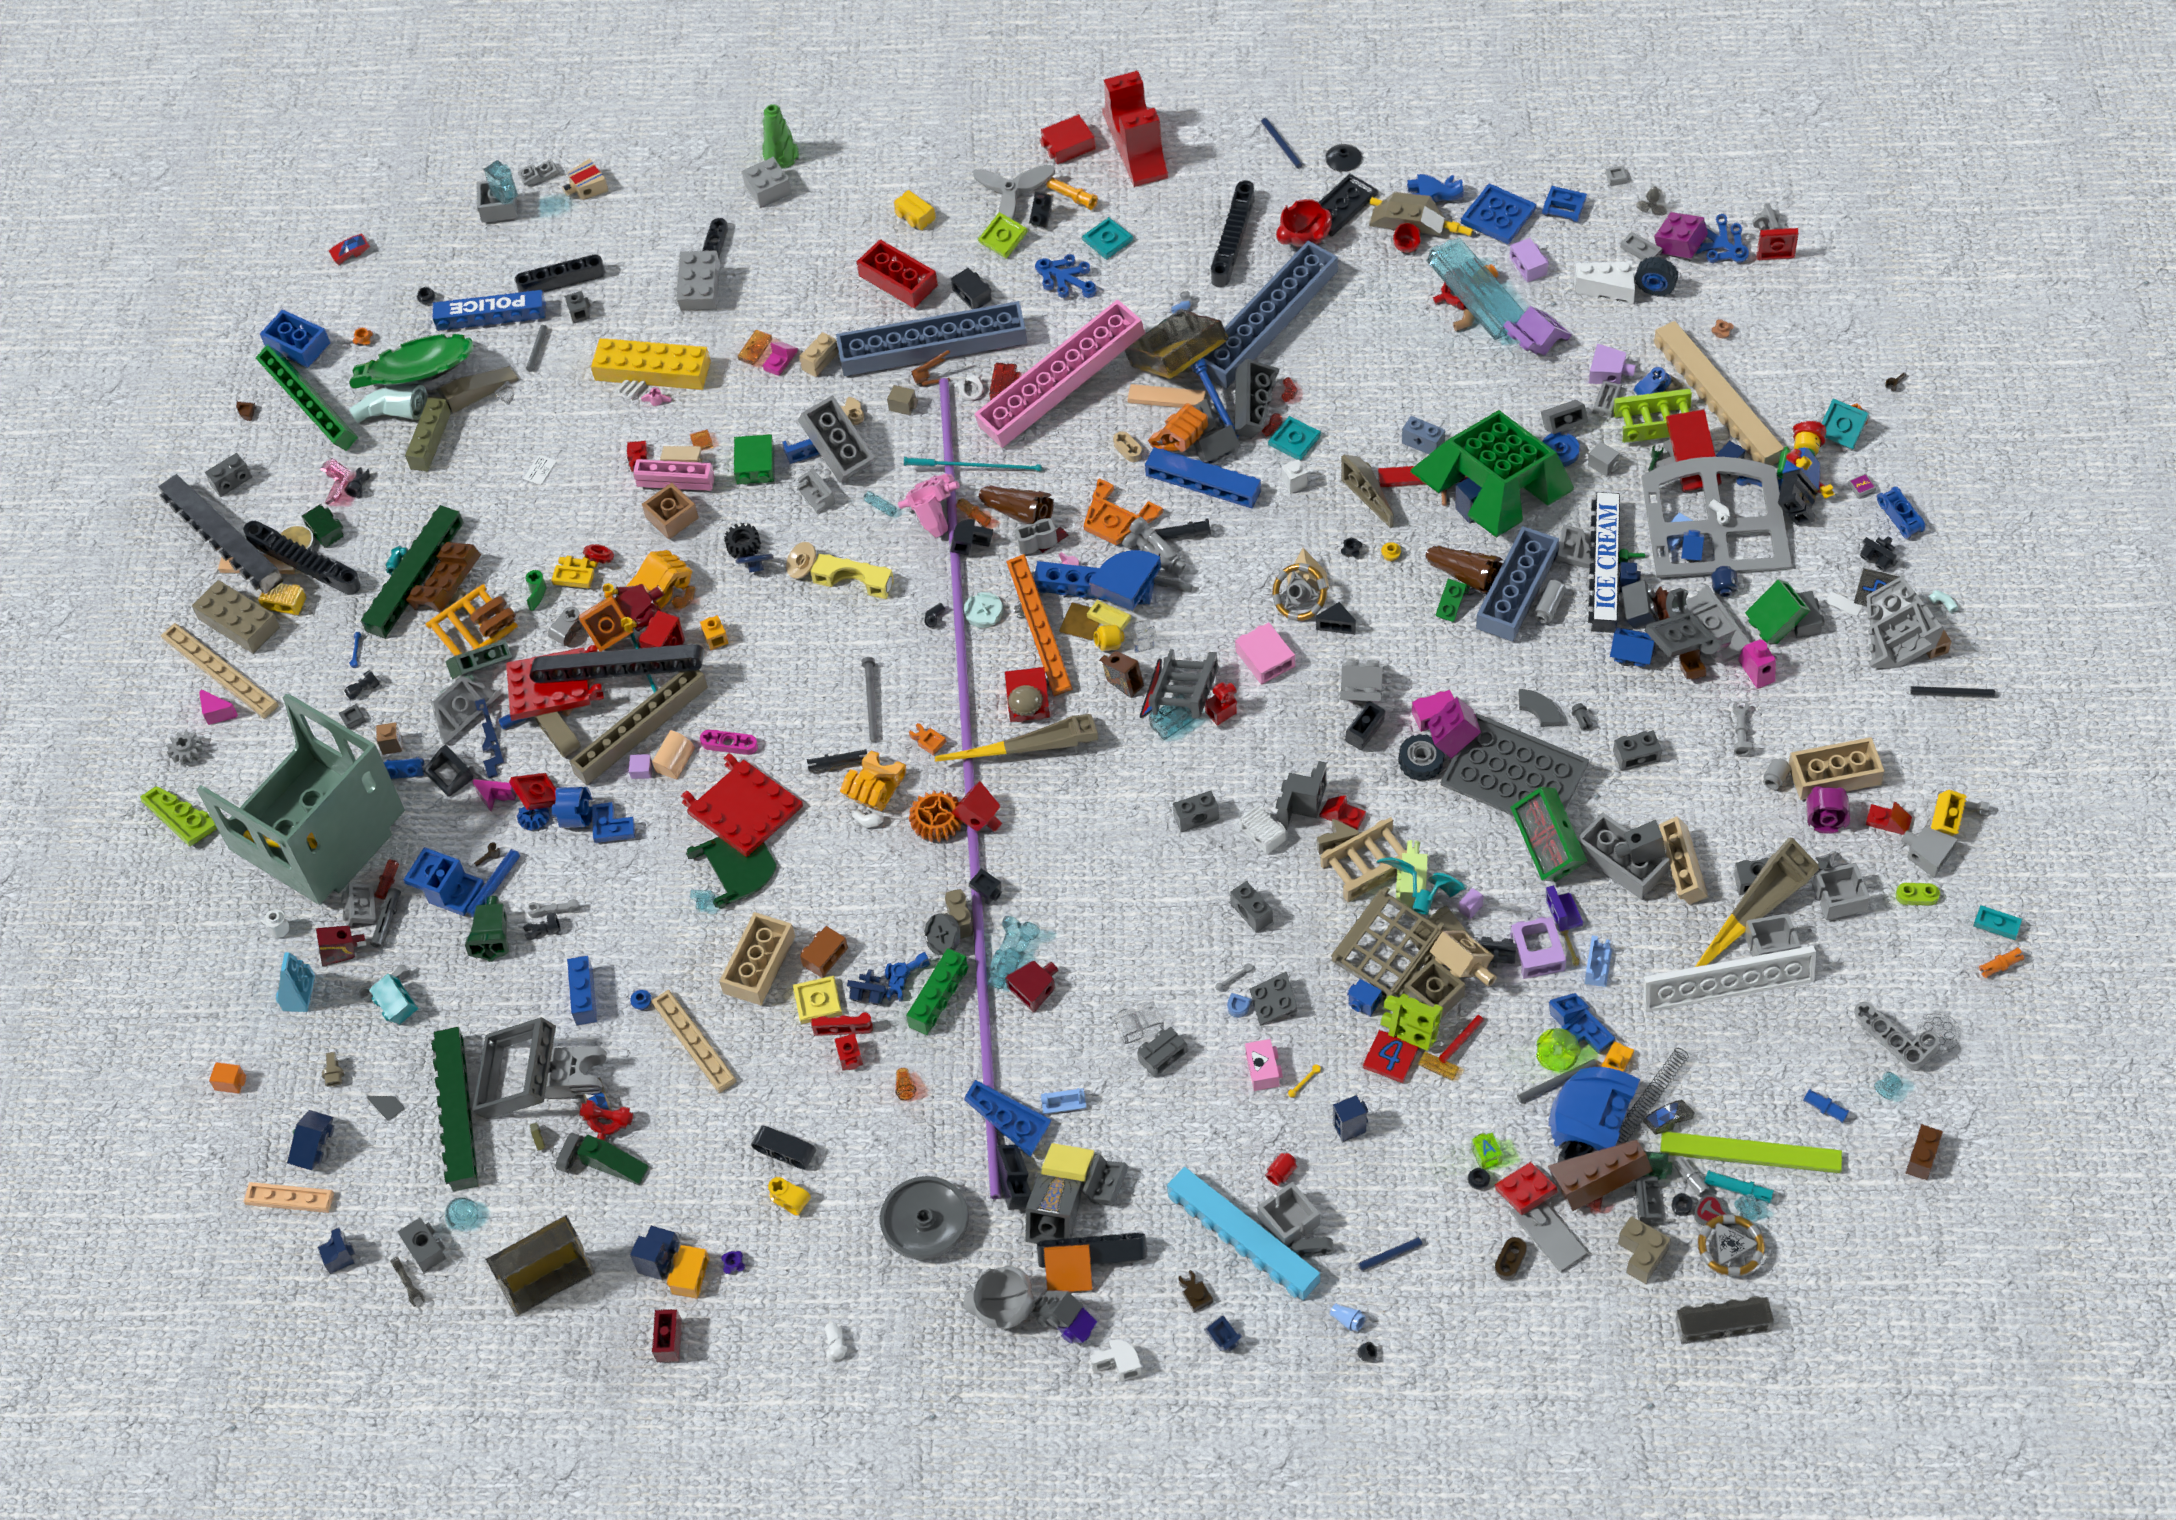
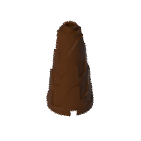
M992 485L985 486L979 491V499L985 506L993 508L1025 525L1034 524L1041 519H1051L1054 500L1049 498L1052 496L1050 493L1015 488L1007 489Z
M1434 545L1432 548H1428L1426 552V559H1428L1431 566L1444 571L1486 595L1503 563L1499 562L1503 559L1498 556L1455 550L1440 545Z

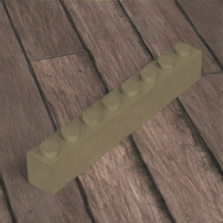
M700 670L679 672L569 762L574 775L585 785H589L708 688L705 675Z

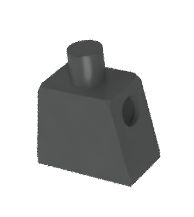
M1656 820L1625 832L1626 843L1614 847L1618 859L1630 855L1633 864L1666 857L1663 836Z

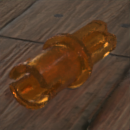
M964 498L957 501L956 507L967 514L969 519H975L982 527L989 525L991 517L979 510L977 505H972Z

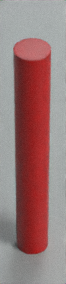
M1477 1015L1438 1057L1442 1063H1446L1484 1021L1483 1017Z

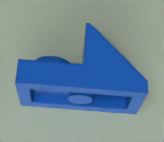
M1576 993L1551 999L1549 1002L1550 1015L1561 1026L1584 1009L1588 1010L1590 1008Z

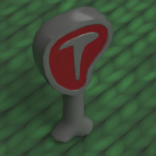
M1711 1194L1703 1196L1698 1201L1694 1210V1219L1702 1226L1717 1216L1731 1215L1724 1209L1722 1201L1717 1196ZM1721 1224L1725 1227H1732L1744 1233L1748 1238L1755 1240L1749 1231L1741 1225Z

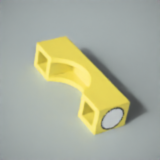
M818 554L811 570L812 580L815 584L832 587L841 580L856 579L865 584L869 596L887 599L894 582L892 569L855 562L850 559L837 558L832 555Z

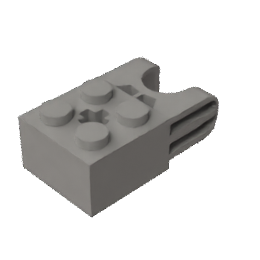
M598 1046L553 1048L544 1099L576 1097V1095L600 1093L603 1085L596 1076L586 1074L593 1066L605 1063L607 1052Z

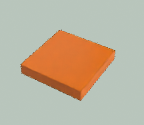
M1089 1245L1044 1248L1047 1291L1072 1292L1092 1290Z

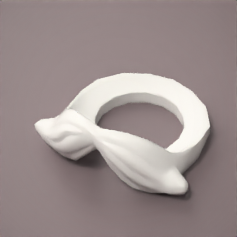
M981 375L970 376L966 380H959L954 385V387L958 388L962 398L968 401L977 400L983 393V385L980 382ZM965 383H975L979 387V392L975 396H968L964 392Z

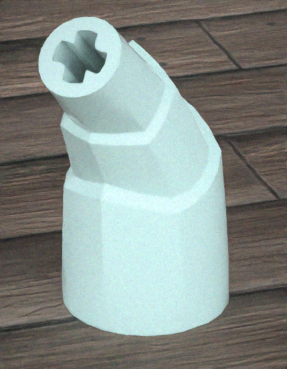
M385 385L383 388L366 395L363 400L349 408L357 423L371 416L384 414L419 420L427 402V392L423 385Z

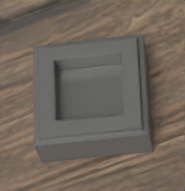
M357 704L339 712L342 721L348 729L366 722Z

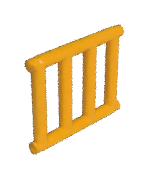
M484 584L425 623L428 629L432 628L454 656L462 654V652L439 626V623L447 617L472 646V650L498 642L518 627L517 623L514 622L510 626L502 628L493 637H489L479 644L455 615V612L463 606L471 615L476 609L470 602L478 596L485 603L492 600L486 592L487 588Z

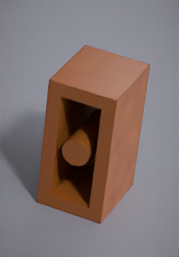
M825 926L822 931L816 933L811 944L802 950L800 958L803 967L823 978L848 949L846 938Z

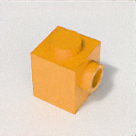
M718 615L700 621L702 633L710 651L729 644Z

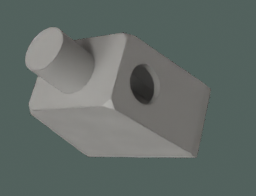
M1924 827L1918 836L1907 830L1901 841L1910 846L1907 855L1908 859L1935 878L1954 851L1957 838L1929 827Z

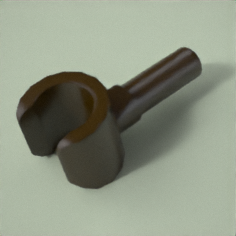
M1903 372L1897 378H1888L1885 388L1893 385L1891 391L1895 392L1897 384L1906 377V373Z
M495 842L488 845V852L474 862L476 867L489 858H498L500 856V848L496 849Z

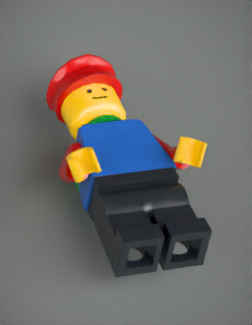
M1805 421L1794 425L1792 429L1795 441L1794 449L1790 450L1785 446L1784 450L1780 453L1777 477L1783 479L1778 504L1797 526L1815 521V514L1812 512V506L1816 501L1815 495L1822 493L1825 499L1835 495L1831 484L1825 486L1819 481L1820 462L1815 456L1819 453V448L1825 444L1826 427L1817 421Z

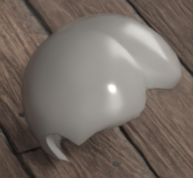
M1004 1266L995 1269L989 1268L983 1272L976 1280L974 1288L964 1296L963 1303L965 1310L972 1315H976L983 1324L995 1329H1009L1019 1325L1030 1315L1034 1306V1296L1027 1274L1019 1268Z

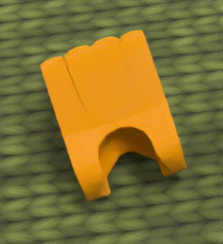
M669 550L652 551L647 555L637 574L626 587L643 584L651 591L656 586H659L665 594L656 601L662 610L672 597L675 587L681 588L683 591L690 583L692 570L686 567V563L680 560L677 555H673Z
M871 750L862 759L863 769L859 774L858 771L852 769L846 774L840 788V793L859 804H864L866 807L883 811L894 791L905 777L906 764L896 761L892 765L882 766L879 764L880 753Z

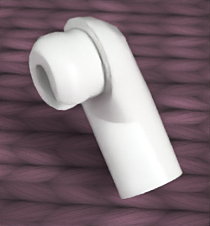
M1713 499L1708 507L1717 513L1719 524H1728L1730 521L1729 508Z
M859 809L853 813V818L865 828L876 827L882 824L884 820L883 815L880 813L865 815Z

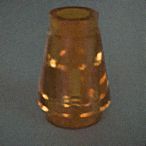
M899 1068L896 1071L895 1094L900 1100H911L914 1098L917 1089L907 1068Z

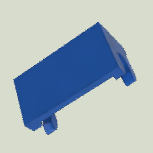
M810 439L789 446L786 441L782 442L789 464L820 454Z

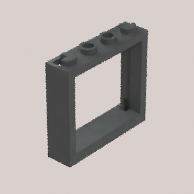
M540 1017L485 1035L472 1108L473 1112L485 1119H490L544 1103L556 1025ZM532 1039L523 1092L495 1100L504 1047Z

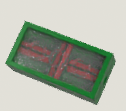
M1540 787L1510 807L1542 881L1557 882L1588 862L1556 788Z

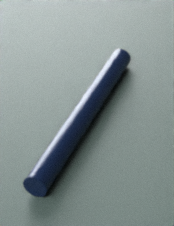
M1266 117L1263 118L1261 123L1294 166L1297 169L1301 168L1302 163L1270 121Z

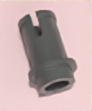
M1578 703L1572 707V716L1576 717L1581 730H1586L1585 726L1589 729L1593 726V723L1586 712L1587 707L1582 703Z

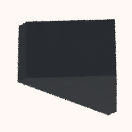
M1338 602L1316 615V630L1355 635L1356 619Z

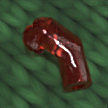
M1278 413L1271 415L1268 425L1261 430L1266 438L1281 427L1283 422L1282 415Z

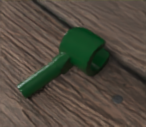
M1656 445L1652 447V461L1648 469L1649 472L1654 469L1657 460L1662 459L1663 447L1661 451H1655Z

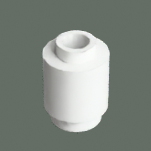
M278 909L266 913L264 923L270 934L277 938L286 936L290 925L284 913Z

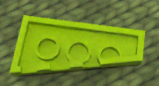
M158 786L140 796L141 802L189 847L217 830L213 819L207 812L193 808L192 804L178 800L177 796Z

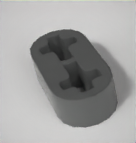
M576 1133L568 1135L556 1160L555 1167L557 1170L565 1173L571 1170L578 1156L577 1152L583 1142L582 1135Z
M1330 1237L1298 1239L1291 1243V1250L1301 1258L1326 1256L1334 1252V1243Z

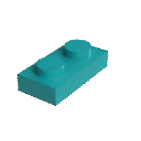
M1980 905L1973 927L2016 940L2022 918Z

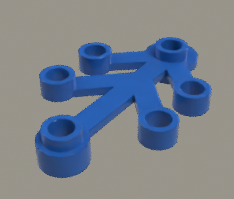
M1719 214L1716 217V224L1719 226L1720 236L1707 228L1708 235L1706 237L1713 242L1702 243L1700 245L1701 248L1696 251V254L1710 250L1707 253V260L1710 263L1725 259H1732L1737 263L1744 262L1749 256V250L1746 246L1742 245V226L1739 223L1731 225L1730 229L1731 234L1734 235V245L1728 242L1727 216ZM1724 248L1727 252L1717 253L1715 249Z
M1072 254L1066 255L1061 260L1051 261L1050 259L1042 258L1035 263L1036 271L1043 276L1042 283L1045 290H1052L1054 288V282L1050 278V274L1056 276L1057 291L1060 298H1066L1069 295L1065 281L1082 289V295L1086 298H1092L1097 293L1096 285L1092 281L1084 282L1072 276L1075 274H1088L1090 272V264L1088 262H1081L1078 267H1072L1075 265V256ZM1068 266L1072 268L1060 270L1057 267Z

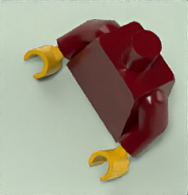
M610 583L603 585L605 598L616 595L615 599L625 616L621 619V627H624L627 633L632 632L633 628L637 632L641 631L649 625L650 619L655 616L657 611H661L656 601L665 594L659 586L650 591L643 584L616 587V589Z

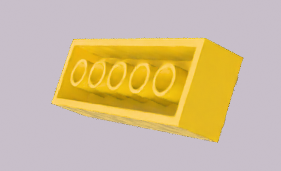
M599 338L591 370L595 381L623 383L624 380H629L630 383L637 381V384L640 381H645L646 385L703 390L711 360L708 348L702 346Z

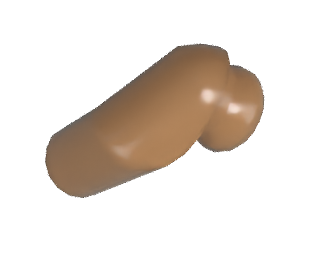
M1466 309L1463 312L1462 320L1453 322L1455 331L1473 325L1476 317L1473 309Z

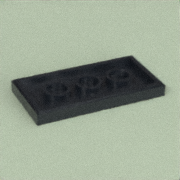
M1349 173L1318 202L1323 209L1331 213L1332 224L1328 235L1333 237L1370 202L1372 197L1375 198L1378 195V189Z

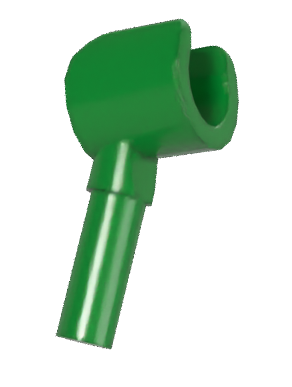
M1621 549L1619 551V564L1621 562H1628V558H1645V553H1629L1627 549Z

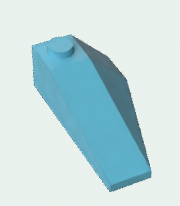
M289 952L284 954L276 1002L280 1005L282 1011L308 1012L315 974L309 964H304V961L297 960V957Z

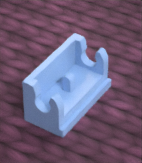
M1592 936L1585 984L1606 987L1612 948H1610L1611 941L1609 939H1606L1605 944L1599 943L1598 936Z

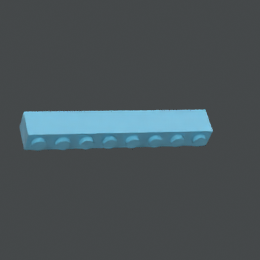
M1185 1166L1167 1184L1168 1197L1175 1204L1180 1203L1185 1207V1211L1190 1216L1199 1218L1203 1226L1208 1230L1213 1229L1224 1243L1232 1244L1239 1255L1242 1257L1247 1256L1258 1270L1266 1271L1272 1281L1285 1286L1287 1292L1294 1298L1299 1297L1304 1301L1321 1282L1319 1271Z

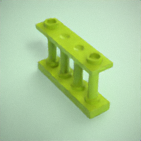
M1691 389L1614 398V417H1623L1626 425L1623 426L1622 442L1628 443L1670 437L1666 416L1670 415L1669 411L1681 410V413L1689 412L1688 408H1691L1692 400ZM1661 412L1664 421L1653 422L1650 413ZM1642 414L1645 423L1634 425L1631 416Z

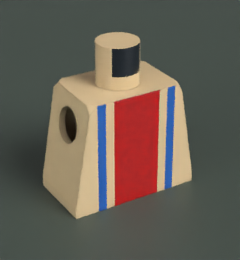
M590 158L569 171L567 175L570 183L562 186L566 196L576 192L581 200L609 191L606 179Z

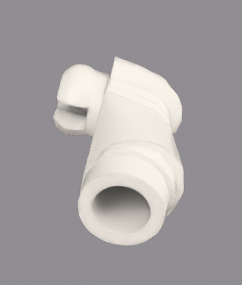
M835 1322L829 1323L824 1328L828 1344L831 1347L826 1352V1355L830 1361H835L844 1357L847 1352V1346L843 1343L842 1329Z

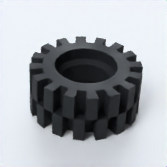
M741 523V526L735 524L734 529L730 527L729 531H726V536H724L726 549L733 558H736V556L737 558L749 555L754 556L753 553L757 554L758 549L761 548L758 530L754 526L751 527V524L747 523L746 526L744 523ZM739 539H750L745 544H736Z

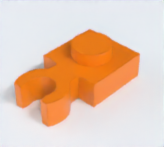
M919 723L916 724V729L919 732L909 731L910 738L918 740V746L933 756L946 743L944 736L931 728L925 731L924 727Z

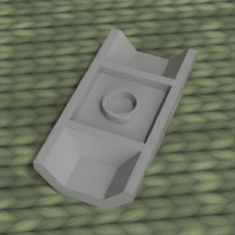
M1706 585L1696 596L1687 599L1686 604L1689 611L1717 640L1724 641L1726 637H1732L1727 649L1710 654L1714 661L1723 664L1739 657L1743 647L1750 642L1711 588Z

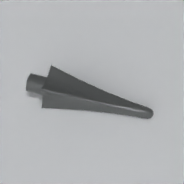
M1836 851L1815 858L1818 861L1819 871L1825 868L1833 869Z

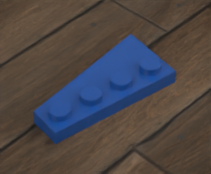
M977 1080L973 1082L964 1098V1101L1030 1157L1052 1121Z

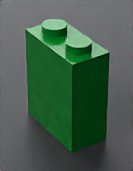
M772 434L734 437V476L737 485L775 482V446Z
M1778 579L1745 614L1749 618L1748 622L1759 630V636L1767 643L1778 644L1811 610L1788 582Z

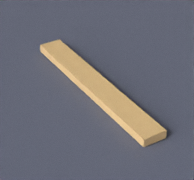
M176 623L161 634L165 642L265 719L279 707L275 700Z

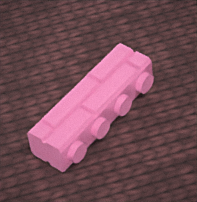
M637 459L633 473L637 487L665 488L670 483H673L678 489L712 491L715 479L712 463Z

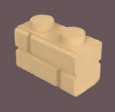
M821 332L817 339L799 356L802 370L817 377L839 353L837 340Z

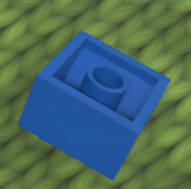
M1617 627L1613 636L1610 657L1614 658L1616 662L1625 663L1628 660L1633 661L1634 665L1645 667L1646 664L1650 665L1656 643L1646 632Z

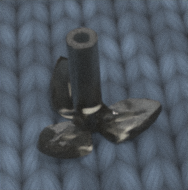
M1657 186L1652 187L1648 191L1646 198L1649 202L1641 200L1636 204V207L1642 212L1647 213L1649 208H1652L1654 215L1662 216L1667 214V210L1663 205L1656 204L1662 194V190Z

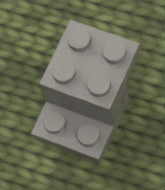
M1347 659L1346 662H1343L1340 700L1381 701L1384 664H1379V660H1367V663H1359V659Z

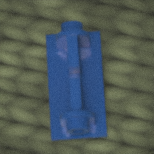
M416 757L392 761L388 759L384 762L391 779L424 776L423 758Z

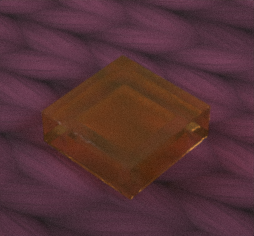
M708 429L690 434L693 446H701V451L713 447Z

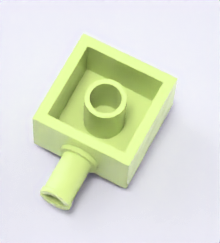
M1413 840L1407 841V853H1402V860L1415 867L1414 870L1417 872V892H1420L1421 889L1426 890L1428 854H1419L1420 842L1415 840L1414 848H1412ZM1397 869L1396 899L1412 909L1415 898L1412 897L1413 876L1410 873Z

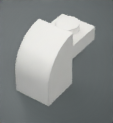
M1110 1340L1109 1350L1101 1349L1090 1355L1093 1372L1116 1366L1120 1382L1142 1376L1138 1355L1135 1349L1125 1341Z

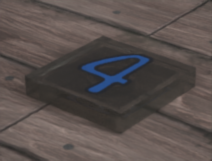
M1863 568L1854 603L1867 606L1868 594L1900 576Z

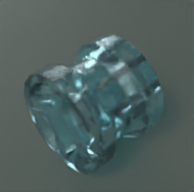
M1887 1071L1883 1074L1882 1080H1878L1874 1084V1087L1879 1095L1890 1100L1894 1097L1895 1091H1899L1903 1087V1083L1897 1075Z
M1753 1194L1742 1196L1734 1202L1735 1208L1740 1211L1739 1216L1749 1221L1757 1218L1762 1213L1761 1208L1756 1205V1198Z

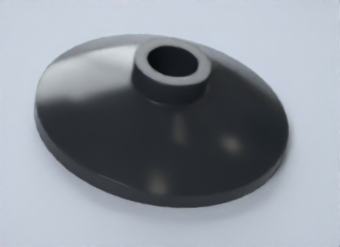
M1350 144L1335 145L1326 153L1327 165L1339 172L1354 170L1360 165L1362 160L1360 150Z

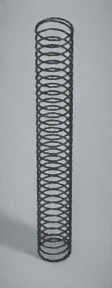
M1675 1048L1667 1061L1672 1058L1681 1065L1685 1064L1684 1061H1687L1688 1058L1680 1056L1678 1054L1680 1052H1677L1676 1049H1680L1686 1054L1687 1052L1681 1048ZM1673 1055L1677 1056L1684 1063H1681L1679 1060L1675 1059ZM1671 1060L1670 1062H1672L1674 1065H1676V1066L1679 1067V1069H1676L1673 1065H1671V1064L1668 1062V1065H1670L1673 1069L1677 1070V1072H1674V1071H1673L1672 1069H1670V1068H1668V1069H1669L1671 1072H1673L1674 1074H1675V1073H1678V1070H1680V1067H1682V1066H1679L1678 1064H1676L1675 1062H1673V1061ZM1666 1062L1665 1064H1663V1067H1661V1070H1659V1072L1656 1074V1076L1651 1082L1652 1084L1656 1083L1661 1088L1663 1087L1655 1081L1659 1080L1658 1077H1661L1660 1074H1663L1665 1077L1670 1079V1082L1672 1080L1662 1072V1068L1664 1069V1065H1666ZM1665 1069L1663 1070V1071H1665L1667 1074H1669V1075H1671V1076L1673 1077V1075H1672L1671 1073H1669V1072L1666 1071ZM1659 1080V1081H1660L1662 1084H1664V1085L1666 1086V1088H1667L1668 1085H1666L1664 1082H1662L1661 1080ZM1649 1084V1085L1647 1086V1088L1645 1089V1091H1644L1643 1094H1642L1643 1097H1644L1643 1099H1646L1645 1096H1644V1095H1646V1096H1648L1650 1099L1654 1100L1651 1096L1647 1095V1093H1646V1092H1648V1091H1646L1647 1089L1653 1090V1089L1651 1088V1086H1654V1084H1653V1085H1650V1084ZM1653 1090L1656 1094L1659 1095V1097H1656L1657 1100H1654V1102L1658 1101V1098H1660V1095H1662V1092L1664 1091H1661V1094H1659L1657 1091ZM1646 1099L1649 1103L1652 1104V1106H1649L1650 1109H1647V1108H1646L1645 1106H1643V1105H1641V1106L1648 1111V1110H1651V1107H1653V1104H1656V1102H1655V1103H1652L1651 1101H1649L1648 1099ZM1636 1101V1104H1634V1107H1632V1109L1629 1111V1113H1628L1627 1116L1625 1117L1624 1120H1625L1626 1124H1628L1627 1121H1626V1120H1628V1121H1630L1632 1124L1636 1125L1633 1121H1631V1120L1628 1118V1117L1633 1118V1117L1631 1116V1114H1634L1633 1111H1636L1638 1114H1640L1641 1116H1643V1119H1644L1645 1116L1642 1115L1640 1112H1638V1111L1635 1109V1108H1639L1638 1105H1637V1102H1638V1101ZM1639 1108V1109H1640L1642 1112H1644L1645 1114H1646V1113H1649V1111H1648V1112H1645L1644 1110H1642L1641 1108ZM1628 1124L1631 1128L1634 1129V1131H1631L1632 1134H1629V1133H1628L1627 1131H1625V1130H1623V1131L1630 1136V1135H1633V1132H1635V1129H1637V1128H1634L1633 1126H1631L1630 1124Z

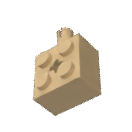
M1442 931L1429 951L1435 956V960L1438 963L1446 965L1451 969V974L1457 978L1477 977L1487 987H1490L1497 978L1496 975L1486 969L1494 955L1465 931Z

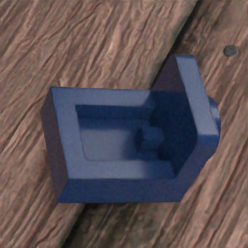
M1224 1315L1219 1316L1204 1328L1219 1351L1228 1350L1230 1352L1240 1344L1238 1340L1243 1337L1240 1333H1236Z

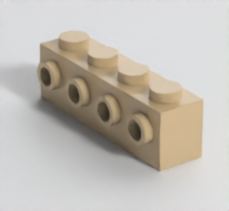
M1678 816L1659 824L1666 849V857L1670 859L1671 875L1676 883L1678 897L1681 900H1685L1689 905L1709 897L1688 826Z

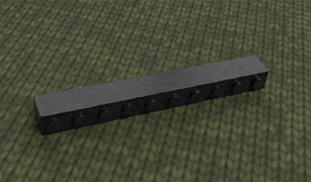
M175 474L158 486L161 491L159 496L165 504L169 503L175 513L179 512L182 520L185 523L189 522V525L195 532L199 531L202 539L205 542L209 541L214 551L219 550L221 557L225 561L229 560L234 570L237 571L239 569L242 577L245 580L249 579L255 590L260 589L266 594L283 582L278 569L179 475Z

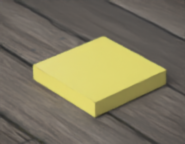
M834 976L793 985L801 1024L810 1023L812 1018L821 1016L832 1018L842 1015Z
M1051 1143L1042 1165L1041 1174L1085 1181L1094 1158V1150Z

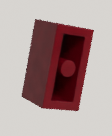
M677 1309L655 1310L652 1354L657 1363L679 1362L682 1318Z

